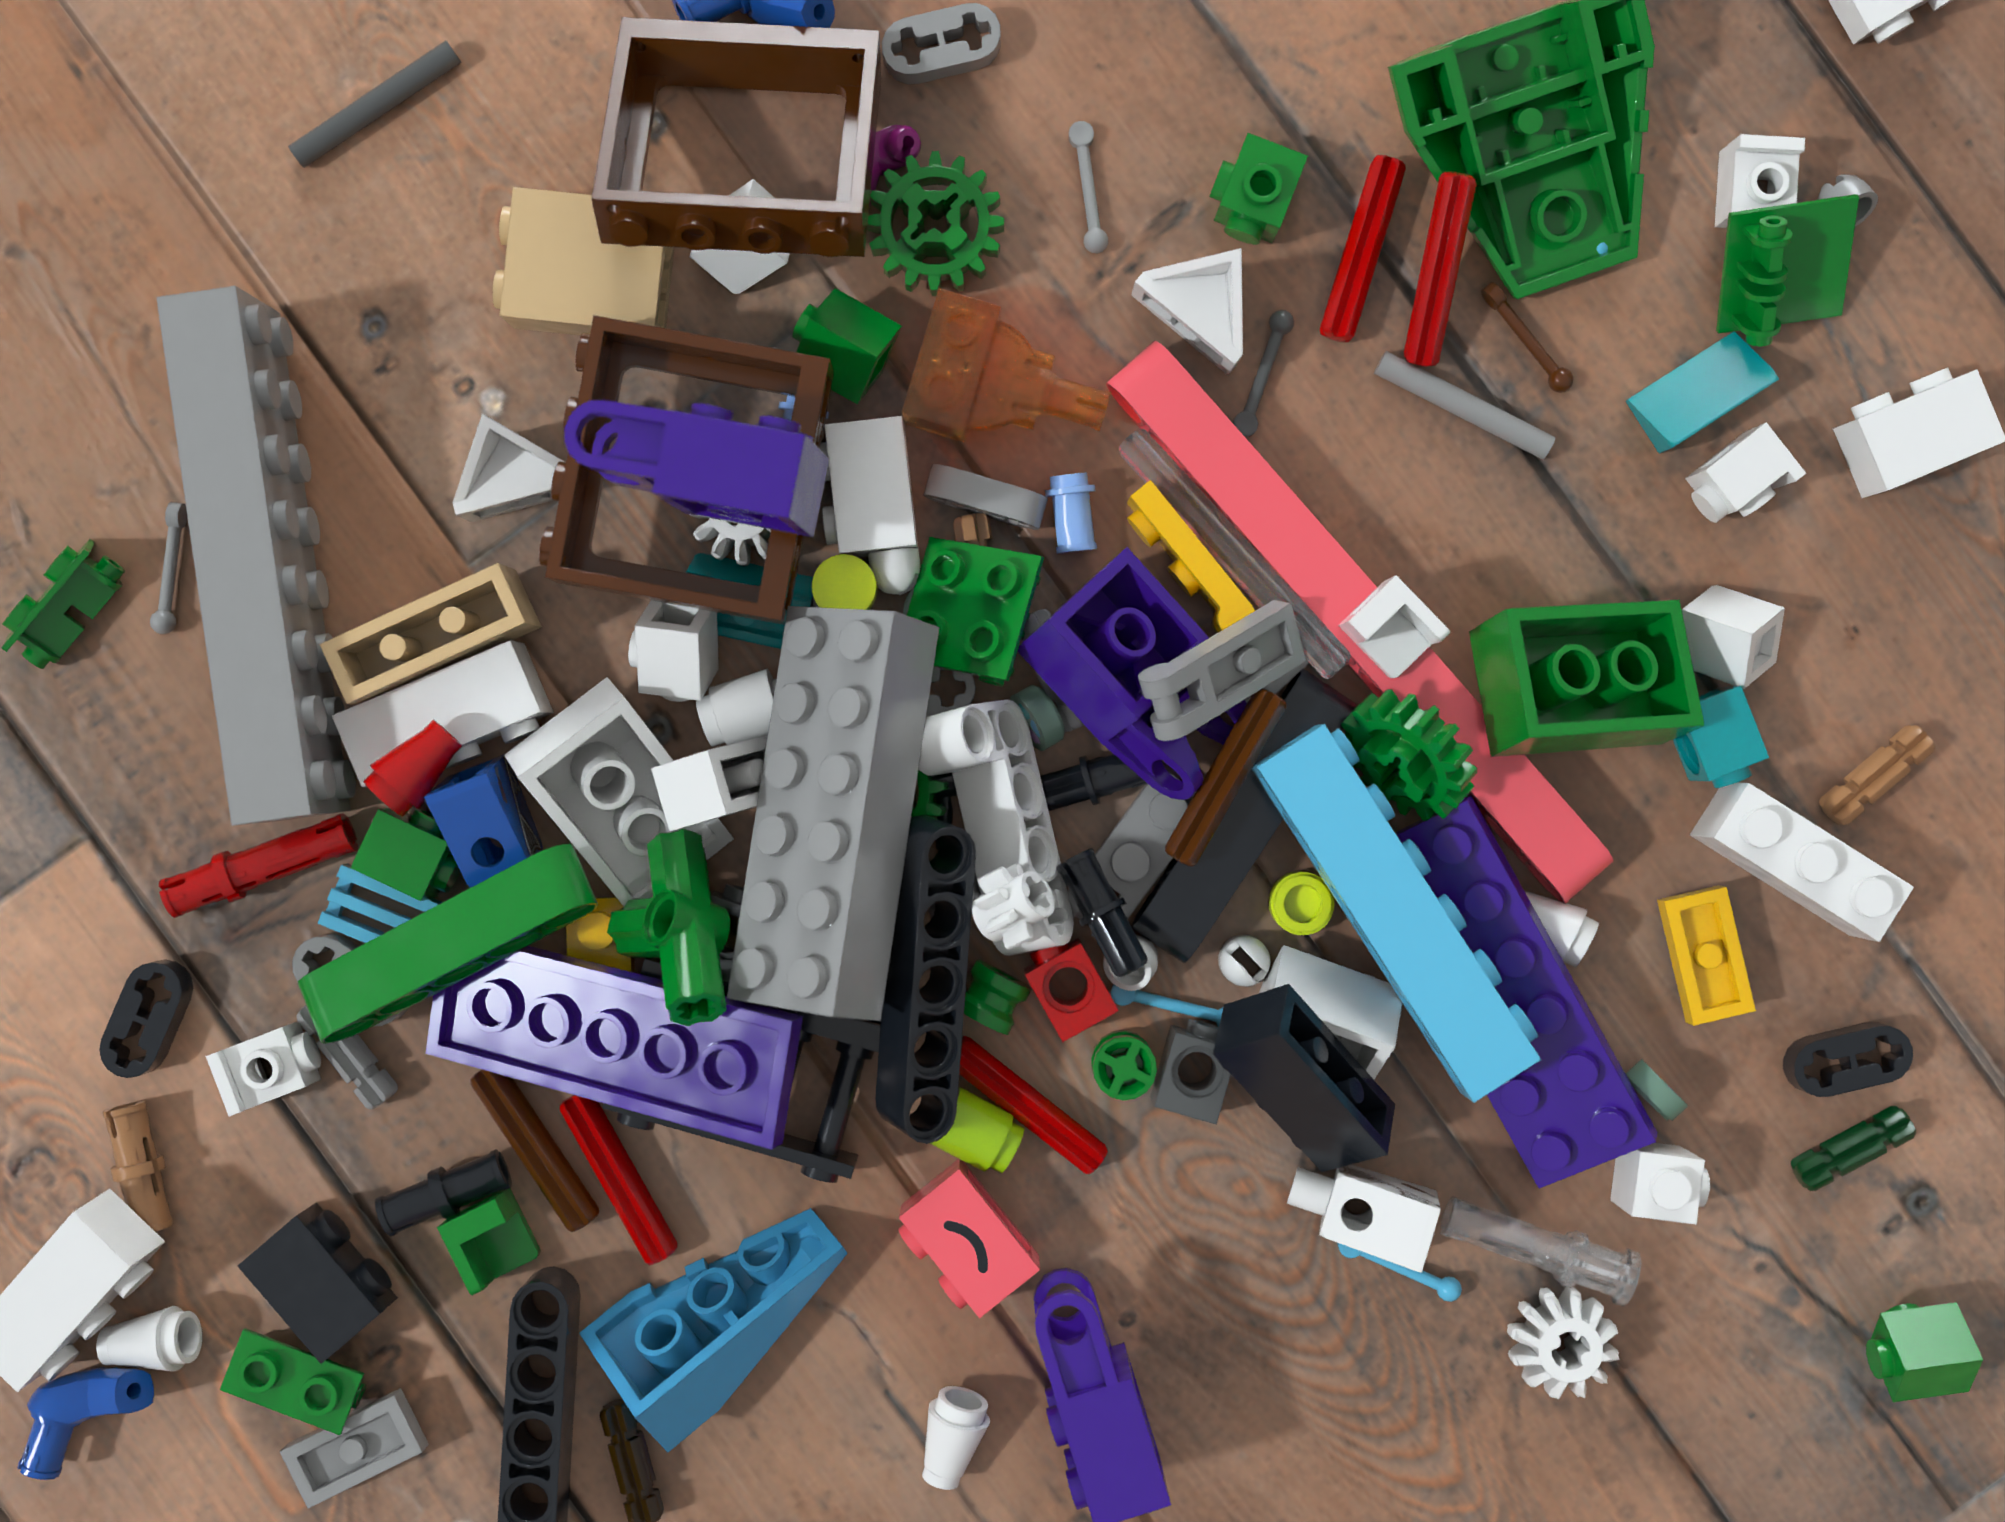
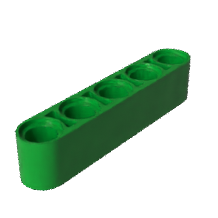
M557 845L520 861L303 976L298 981V987L320 1042L323 1044L334 1043L357 1035L575 922L595 910L598 902L573 845Z

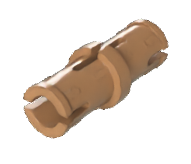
M146 1101L127 1103L104 1110L103 1117L105 1118L116 1165L110 1168L114 1182L120 1183L125 1203L155 1232L172 1226L174 1222L171 1217L169 1204L167 1203L161 1170L166 1168L164 1155L157 1154L149 1125Z

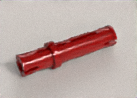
M340 813L318 824L277 837L245 851H239L231 854L229 851H223L213 855L210 863L185 873L161 879L159 881V888L162 889L159 892L167 912L174 918L226 898L229 902H234L245 898L248 890L259 885L289 876L332 858L358 851V844L354 841L357 840V836L348 817L344 813Z

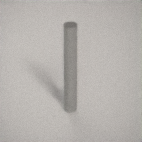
M1385 351L1374 371V374L1542 460L1545 459L1554 444L1556 437L1388 351Z

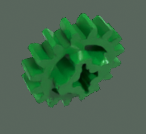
M932 151L929 166L921 168L912 155L907 156V174L901 177L896 172L887 169L884 172V177L890 189L888 193L872 190L870 194L871 204L881 213L868 216L867 231L882 234L869 243L872 255L874 257L889 254L883 266L885 275L891 278L903 270L906 273L905 287L910 292H913L920 280L928 281L931 295L934 297L939 296L942 281L950 280L958 293L964 291L963 274L970 271L974 276L982 279L986 275V267L981 256L998 258L1000 253V244L989 237V235L1004 232V218L997 215H989L990 212L1000 206V195L998 191L982 194L981 191L987 183V174L980 170L971 177H967L965 175V158L960 155L953 161L950 168L942 166L939 151ZM928 185L948 186L945 190H924L922 188ZM899 206L903 210V214L908 218V227L900 234L901 238L896 242L893 235V219ZM974 207L978 217V230L973 243L968 239V234L961 228V223L969 216V210ZM929 215L937 221L945 215L947 231L942 234L938 229L933 228L925 233L923 218ZM926 257H946L950 261L943 264L922 263Z
M1389 689L1379 698L1371 693L1353 710L1341 725L1346 730L1344 735L1350 741L1360 761L1352 767L1360 768L1363 775L1360 777V780L1364 786L1374 783L1388 801L1392 799L1397 803L1399 813L1404 816L1412 808H1415L1422 820L1428 821L1434 813L1443 819L1454 808H1457L1474 788L1470 781L1478 773V769L1476 766L1465 761L1473 752L1472 747L1464 743H1457L1454 739V735L1458 732L1459 727L1456 724L1444 725L1445 722L1439 717V708L1434 705L1425 711L1420 709L1416 696L1411 693L1402 702Z

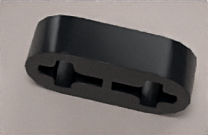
M165 959L142 964L129 975L101 1038L99 1051L101 1061L107 1070L119 1077L132 1078L149 1073L162 1064L167 1057L192 998V977L184 966L176 961ZM165 976L163 987L172 992L171 998L157 1001L152 1011L149 1012L155 997V991L147 987V982ZM142 1025H144L145 1027L140 1036L138 1046L147 1051L146 1056L130 1061L128 1059L130 1049L123 1045L122 1041L137 1035Z
M1865 1022L1806 1036L1794 1041L1786 1050L1783 1058V1071L1787 1080L1796 1089L1816 1097H1830L1890 1083L1902 1078L1910 1069L1913 1061V1047L1909 1038L1901 1030L1878 1022ZM1875 1038L1878 1041L1890 1044L1891 1052L1881 1056L1882 1066L1867 1059H1856V1054L1875 1049ZM1813 1052L1827 1059H1839L1840 1064L1821 1069L1820 1081L1815 1077L1804 1074V1067L1813 1063Z

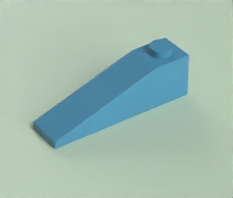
M810 1208L743 1239L738 1251L710 1264L704 1258L685 1266L686 1275L656 1289L651 1283H648L629 1292L579 1334L637 1421L669 1452L721 1409L848 1253Z

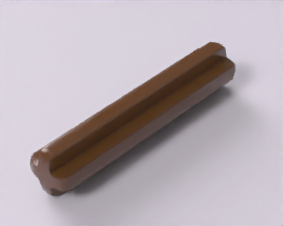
M1264 688L1252 694L1203 779V784L1196 791L1165 845V851L1169 856L1186 866L1193 867L1198 863L1285 712L1287 703L1281 697Z
M480 1070L470 1079V1085L566 1229L574 1232L592 1222L599 1214V1207L513 1078L486 1070Z

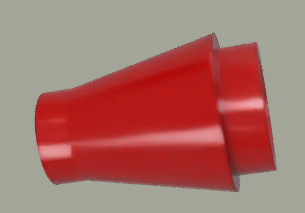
M433 719L423 730L370 764L374 771L363 783L384 804L403 817L413 806L418 810L421 808L425 801L424 797L433 789L453 755L462 747V744Z

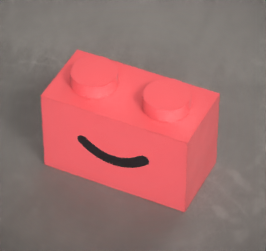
M960 1159L956 1160L901 1205L899 1219L903 1225L898 1228L902 1239L919 1259L929 1255L943 1272V1275L938 1278L941 1287L951 1301L960 1309L968 1304L976 1315L981 1318L1040 1271L1039 1254L965 1162Z

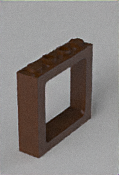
M621 17L591 198L601 243L620 244L628 247L641 245L679 247L691 250L753 251L760 254L776 252L814 254L825 257H864L881 86L880 30ZM665 86H690L825 93L843 96L846 99L836 201L642 191L658 91Z
M593 315L590 333L582 332L576 350L575 365L576 370L583 372L578 398L570 397L567 402L563 422L564 435L569 416L578 406L592 400L618 402L624 373L631 368H642L795 397L791 421L799 423L801 425L800 433L812 436L813 443L819 449L821 447L834 377V368L829 358ZM596 417L584 426L581 441L584 449L589 454H592L596 433L605 424L613 421L611 418ZM569 452L566 462L559 461L557 463L551 486L552 500L559 501L554 527L547 526L545 528L540 543L539 561L541 565L547 566L545 578L565 585L785 625L787 609L792 604L804 539L803 535L771 530L761 585L743 584L598 557L592 550V540L604 477L598 471L578 463Z

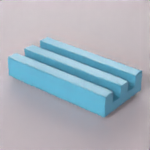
M342 864L337 873V877H339L335 888H331L327 898L330 901L326 911L321 913L317 924L367 943L386 932L342 915L344 907L392 927H397L412 919L350 894L354 884L423 912L443 902L434 898L419 901L351 869L350 864Z

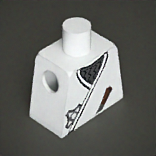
M1354 1165L1337 1168L1334 1179L1297 1167L1287 1200L1289 1205L1322 1215L1320 1236L1422 1273L1441 1211L1436 1190ZM1358 1198L1366 1201L1370 1208L1365 1213L1356 1215L1347 1212L1344 1204L1350 1199Z

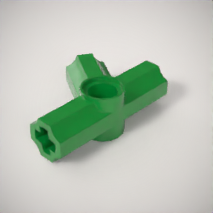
M681 829L672 833H659L647 844L653 897L628 900L623 908L612 911L607 933L613 938L617 953L631 958L660 957L666 1009L669 1010L671 1022L685 1026H691L699 1022H713L726 1011L719 954L723 951L730 932L729 913L723 906L712 903L706 854L701 835L687 829Z

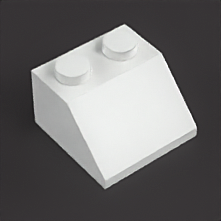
M1283 945L1265 977L1259 993L1290 984L1367 1073L1375 1079L1396 1047L1402 1002L1390 983Z

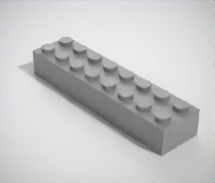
M237 286L156 297L231 826L277 822L351 811L349 798L354 797L356 791L354 770L350 761L343 759L341 738L332 718V715L344 711L345 707L341 698L334 696L332 671L319 645L333 638L331 634H326L322 611V608L328 607L329 591L323 572L316 569L313 545L319 544L320 527L314 509L307 506L304 482H309L311 479V464L305 446L298 442L295 419H300L302 416V401L296 383L289 379L286 356L293 354V338L287 320L280 316L278 311Z

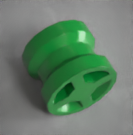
M977 959L971 969L973 981L965 993L964 1014L990 1029L1008 1035L1014 1025L1012 1013L1016 1005L1027 1000L1032 988L1009 973Z
M1127 1030L1112 1031L1103 1036L1093 1049L1091 1064L1094 1079L1100 1089L1108 1096L1122 1101L1136 1099L1145 1094L1153 1085L1157 1073L1156 1058L1146 1040L1137 1033ZM1125 1052H1126V1054H1124V1055H1120V1056H1118V1057H1114V1056H1117L1118 1054H1121V1053H1125Z

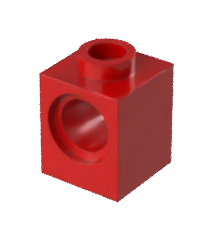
M1079 938L1063 946L1032 951L1029 954L1034 963L1024 968L1025 976L1062 1042L1119 1011ZM1065 967L1076 968L1086 977V985L1083 992L1071 1000H1063L1056 997L1049 988L1053 974Z

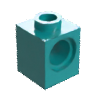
M1741 685L1719 687L1699 695L1705 726L1673 739L1688 780L1712 781L1714 788H1721L1752 776L1749 766L1769 758V755Z

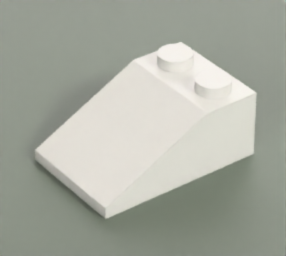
M608 677L504 754L519 780L623 906L626 905L628 900L653 897L647 844L659 833H672L681 829H687L700 834L703 847L705 848L706 860L734 839L718 818L669 831L651 768L672 762L673 759Z

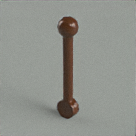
M1490 282L1481 290V295L1485 302L1492 309L1499 312L1549 375L1548 384L1550 388L1559 393L1568 391L1573 384L1572 373L1566 368L1558 367L1508 304L1503 290L1496 283Z

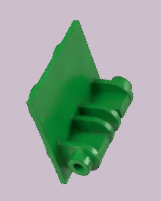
M1854 194L1729 213L1716 326L1717 333L1741 331L1746 335V342L1749 345L1762 347L1772 343L1773 336L1779 334L1781 330V324L1842 316L1859 196Z
M929 537L907 616L939 627L934 667L979 675L980 681L994 686L1003 687L1004 682L1009 681L1010 676L1014 674L1015 669L1013 665L1020 641L1024 639L1025 632L1023 630L1025 623L1030 618L1029 609L1035 588L1041 580L1039 575L1044 561L1043 556Z

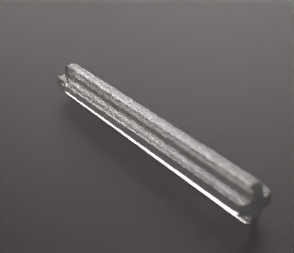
M1139 428L1131 433L1119 446V453L1124 461L1145 484L1149 480L1154 483L1213 558L1259 608L1273 600L1292 604L1305 658L1323 678L1329 679L1341 671L1351 659L1347 648L1145 429Z

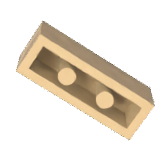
M496 563L319 645L346 704L358 705L509 640H515L542 626L516 569Z

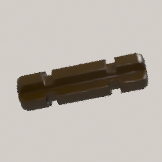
M623 1399L610 1402L603 1406L599 1417L604 1435L607 1437L611 1436V1443L607 1446L620 1494L627 1495V1501L623 1504L628 1522H656L661 1519L664 1507L659 1489L652 1488L656 1477L644 1433L636 1429L639 1422Z

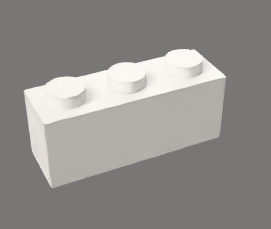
M509 640L334 714L332 718L361 787H367L363 781L374 771L370 764L423 730L433 719L462 744V747L453 755L446 767L448 769L481 756L482 752L479 744L500 735L505 744L530 736L540 728L537 720L554 712L525 643Z
M1737 782L1719 788L1690 836L1842 932L1853 937L1880 942L1914 888L1909 883L1750 783Z
M108 1189L75 1210L0 1295V1376L17 1393L40 1375L47 1381H51L59 1375L80 1353L73 1346L78 1338L81 1336L88 1340L115 1315L117 1311L110 1305L113 1299L118 1294L123 1299L129 1296L154 1271L147 1262L165 1241L111 1189Z

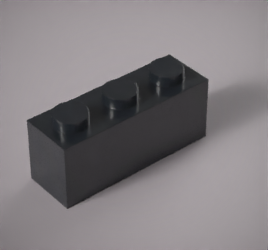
M1290 984L1224 1004L1213 1055L1221 1066L1230 1072L1255 1099L1258 1106L1268 1113L1291 1138L1294 1145L1301 1149L1321 1172L1388 1155L1395 1103Z

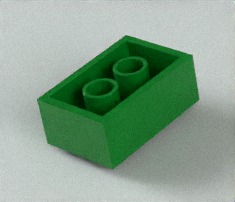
M1680 600L1504 609L1469 631L1491 757L1661 745L1705 726Z

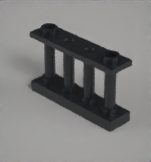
M660 957L645 958L640 974L663 980ZM723 981L724 995L727 996L729 982ZM762 1005L803 1016L794 1076L804 1042H811L813 1034L837 1040L835 1049L841 1052L816 1142L784 1134L783 1143L771 1150L605 1103L602 1106L603 1109L617 1112L616 1120L629 1127L653 1130L656 1123L802 1165L801 1173L815 1180L836 1183L839 1176L851 1179L858 1154L841 1150L840 1147L865 1059L871 1060L874 1051L879 1052L881 1021L830 1017Z

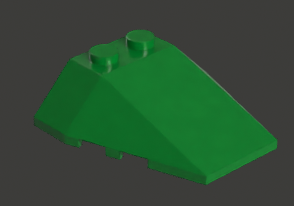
M1645 0L1564 1L1430 47L1388 66L1404 132L1436 181H1439L1440 175L1444 172L1464 173L1475 178L1477 185L1467 228L1514 299H1520L1638 257L1644 174H1639L1643 132H1648L1649 110H1645L1648 68H1653L1655 49ZM1600 243H1605L1608 246V252L1599 254L1596 250L1597 246Z

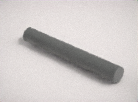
M445 40L288 146L290 151L303 168L307 167L462 62L447 40Z

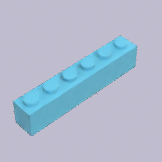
M1325 724L1315 725L1254 764L1252 771L1459 1092L1475 1103L1541 1060L1530 1043L1538 1037V1034L1528 1017L1517 1004L1508 1008L1500 997L1495 986L1502 982V978L1488 956L1481 949L1472 953L1460 935L1459 931L1467 927L1457 907L1446 894L1437 898L1423 876L1431 872V869L1423 854L1411 839L1401 843L1389 825L1388 821L1395 817V813L1384 794L1374 783L1366 788L1352 767L1360 760L1350 741L1340 729L1330 733Z

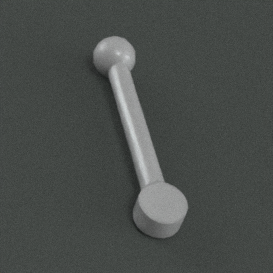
M1078 121L1070 127L1068 139L1070 144L1077 149L1088 226V232L1084 236L1083 243L1089 252L1100 253L1108 245V236L1100 228L1089 146L1093 142L1094 131L1089 123Z
M170 502L165 512L168 533L158 611L153 613L150 618V626L159 634L170 633L177 624L171 610L181 530L185 527L188 518L184 503Z

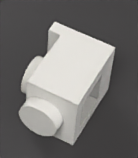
M1740 134L1719 152L1715 227L1727 228L1728 214L1731 212L1797 203L1800 154L1805 150V138ZM1757 180H1768L1767 194L1759 189Z
M1766 422L1742 433L1685 479L1694 489L1691 496L1698 510L1708 520L1717 523L1727 514L1739 511L1743 517L1751 514L1775 496L1776 492L1773 489L1796 482L1806 472Z
M298 1021L206 1056L228 1116L235 1115L321 1080L317 1069L321 1066L319 1048L314 1038L309 1036L307 1032H303ZM259 1057L268 1060L272 1066V1075L269 1079H267Z

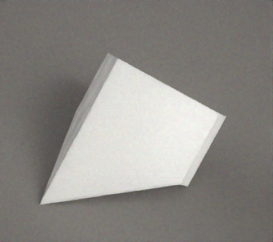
M1242 248L1144 271L1138 277L1131 296L1225 374L1229 375L1243 355Z
M482 413L453 500L455 514L465 520L475 522L552 501L551 486L554 470L559 461H565Z

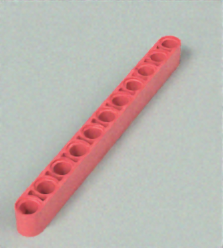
M1153 341L1106 383L1109 392L1122 409L1297 608L1308 613L1316 620L1321 629V635L1373 694L1379 698L1389 689L1402 702L1411 693L1416 696L1420 709L1425 711L1434 705L1439 708V717L1445 722L1444 725L1456 724L1459 727L1458 732L1454 735V739L1457 743H1464L1472 747L1473 752L1465 761L1476 766L1478 769V773L1470 781L1474 788L1467 797L1472 795L1488 825L1553 897L1566 904L1614 861L1603 843L1524 754L1491 757L1482 706L1430 647L1399 677L1389 678L1338 626L1377 586L1161 343Z

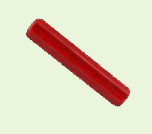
M1377 155L1370 164L1320 326V334L1328 339L1349 343L1355 336L1406 171L1405 163L1397 158Z
M1444 172L1439 177L1403 353L1407 362L1414 365L1436 366L1440 361L1477 185L1475 178L1468 174Z
M962 1037L960 1076L1006 1112L1013 1115L1017 1121L1083 1173L1090 1175L1100 1166L1108 1153L1107 1147L1102 1141L970 1037Z
M576 1095L565 1099L559 1105L560 1112L644 1262L648 1265H653L668 1258L678 1248L677 1241L599 1102Z

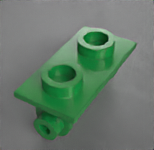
M91 539L85 543L79 552H76L67 545L43 574L44 577L53 582L37 601L26 594L3 621L2 625L11 630L1 648L7 652L18 640L27 646L22 652L23 657L36 667L44 669L49 662L58 663L65 651L85 629L84 625L65 612L73 605L93 619L113 594L123 586L119 579L125 573V570L107 556H103L98 563L90 558L88 555L95 544Z
M244 1328L220 1390L334 1434L341 1435L351 1408L356 1409L364 1395L366 1384L362 1383L365 1374L363 1372L328 1359L320 1364L310 1352Z

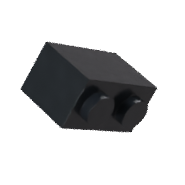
M316 1202L296 1215L243 1260L238 1267L320 1364H322L381 1314L398 1297L390 1289L392 1286L391 1279L384 1268L373 1259H365L349 1241L351 1237L350 1231L343 1220L334 1212L323 1210Z

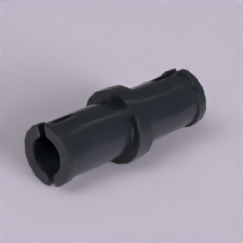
M495 1149L485 1156L448 1171L443 1167H438L428 1172L426 1180L387 1196L377 1197L375 1199L376 1213L383 1230L392 1237L402 1230L439 1215L445 1219L451 1218L460 1213L461 1206L502 1189L507 1190L511 1188V1175L504 1157Z

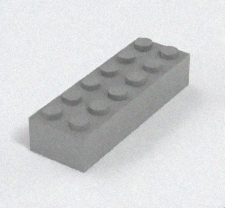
M788 606L728 988V999L830 1017L881 1021L939 627L895 611Z

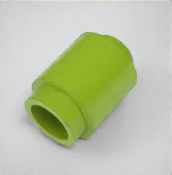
M958 1087L957 1112L954 1124L944 1137L930 1144L983 1172L991 1168L1001 1174L1012 1161L1023 1138L1024 1128L1013 1122L1014 1116Z

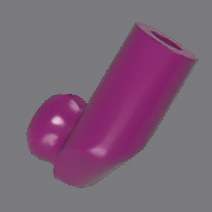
M896 124L876 132L871 192L872 190L876 191L879 178L884 175L887 169L895 171L906 166L907 156L912 155L914 158L918 156L921 150V140L917 131L912 127Z

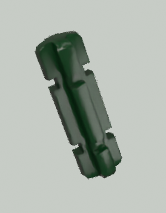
M1890 1106L1873 1115V1123L1867 1124L1864 1120L1822 1142L1819 1145L1820 1151L1814 1152L1812 1149H1809L1794 1157L1791 1161L1793 1173L1804 1188L1809 1191H1817L1834 1181L1833 1174L1839 1173L1843 1177L1886 1154V1146L1892 1144L1894 1148H1897L1914 1139L1916 1135L1914 1124L1902 1108Z

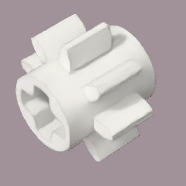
M1016 863L1006 869L1002 866L977 880L984 894L974 899L972 914L976 926L987 939L994 942L1003 939L1005 948L1010 950L1021 944L1025 946L1049 933L1043 919L1052 915L1055 902L1050 886L1039 873L1035 871L1023 873L1021 864Z

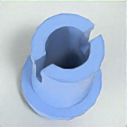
M1087 473L1049 477L1051 489L1045 490V497H1052L1057 538L1056 552L1066 553L1097 549L1094 541L1089 492L1095 491V485L1088 484Z

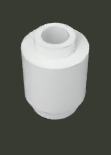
M768 669L710 687L709 695L703 696L701 701L696 700L697 712L703 731L712 747L723 743L730 745L768 736L777 680H773Z

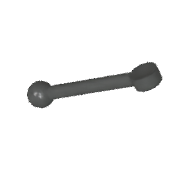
M1286 310L1275 311L1269 319L1272 332L1244 411L1236 415L1233 420V424L1245 438L1252 436L1258 429V419L1255 415L1283 336L1288 334L1294 327L1293 316Z

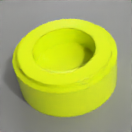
M840 554L826 559L816 569L812 579V594L820 608L869 610L877 596V581L871 568L862 559L853 555Z
M1293 871L1280 877L1273 885L1268 899L1269 911L1274 921L1281 928L1295 935H1310L1320 931L1328 924L1334 912V896L1323 879L1306 871Z

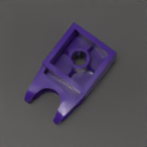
M606 400L588 401L578 406L569 416L564 435V442L569 454L578 463L598 471L606 480L612 483L652 492L685 514L814 537L829 458L813 443L812 436L800 433L801 425L797 422L773 416H760L758 426L734 421L732 420L734 414L732 411L707 404L693 403L691 413ZM596 417L611 418L613 421L605 424L596 433L592 454H589L584 449L581 441L584 426ZM617 438L614 446L608 451L611 442Z
M1126 547L1019 645L1018 653L1102 745L1159 793L1172 799L1185 800L1191 798L1203 784V774L1186 736L1170 741L1158 740L1155 737L1150 719L1151 715L1155 712L1152 699H1146L1143 696L1138 675L1148 667L1170 662L1209 637L1131 550ZM1187 687L1177 692L1180 703L1190 698ZM1245 699L1225 711L1233 720L1234 725L1247 705ZM1218 715L1196 730L1202 735L1224 745L1233 727L1225 723ZM1162 760L1179 774L1182 781L1173 777L1166 770Z
M1054 1269L1045 1274L1035 1288L1033 1295L1036 1314L1035 1328L1052 1386L1045 1389L1049 1405L1046 1408L1050 1428L1057 1447L1067 1444L1070 1447L1064 1449V1455L1068 1466L1066 1477L1077 1510L1088 1507L1093 1522H1120L1171 1506L1162 1461L1125 1343L1111 1346L1094 1289L1088 1278L1073 1269ZM1061 1283L1072 1284L1080 1290V1292L1069 1289L1047 1296L1052 1287ZM1061 1306H1072L1079 1309L1078 1312L1069 1317H1059L1052 1313Z

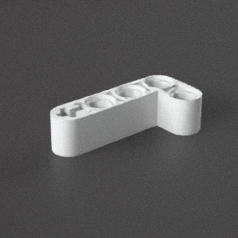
M999 700L971 704L927 716L918 769L925 775L930 776L952 772L965 830L970 834L975 843V872L977 880L1002 866L1006 869L1019 863L1023 873L1026 871L1039 873L1050 886L1054 896V911L1052 915L1043 919L1049 931L1047 935L1025 946L1021 944L1010 950L1005 948L1003 939L998 942L993 941L999 952L1007 956L1065 945L1070 941L1073 934V914L1066 884L1056 869L1061 862L1029 726L1021 708L1014 701ZM978 883L980 894L982 895L984 892Z

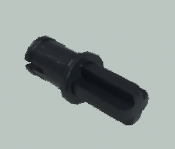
M1114 754L1088 760L1087 756L1079 757L1080 764L1040 776L1048 811L1089 799L1093 805L1100 804L1101 797L1128 788L1148 785Z
M1093 849L1085 850L1067 859L1066 862L1059 864L1056 869L1069 888L1083 917L1079 920L1081 927L1089 925L1114 975L1124 977L1143 967L1147 963V955L1121 908L1127 903L1124 897L1117 898L1102 871Z

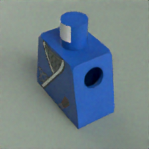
M504 754L447 776L424 797L470 888L543 850L541 838L515 772ZM490 838L499 841L503 848L494 845Z

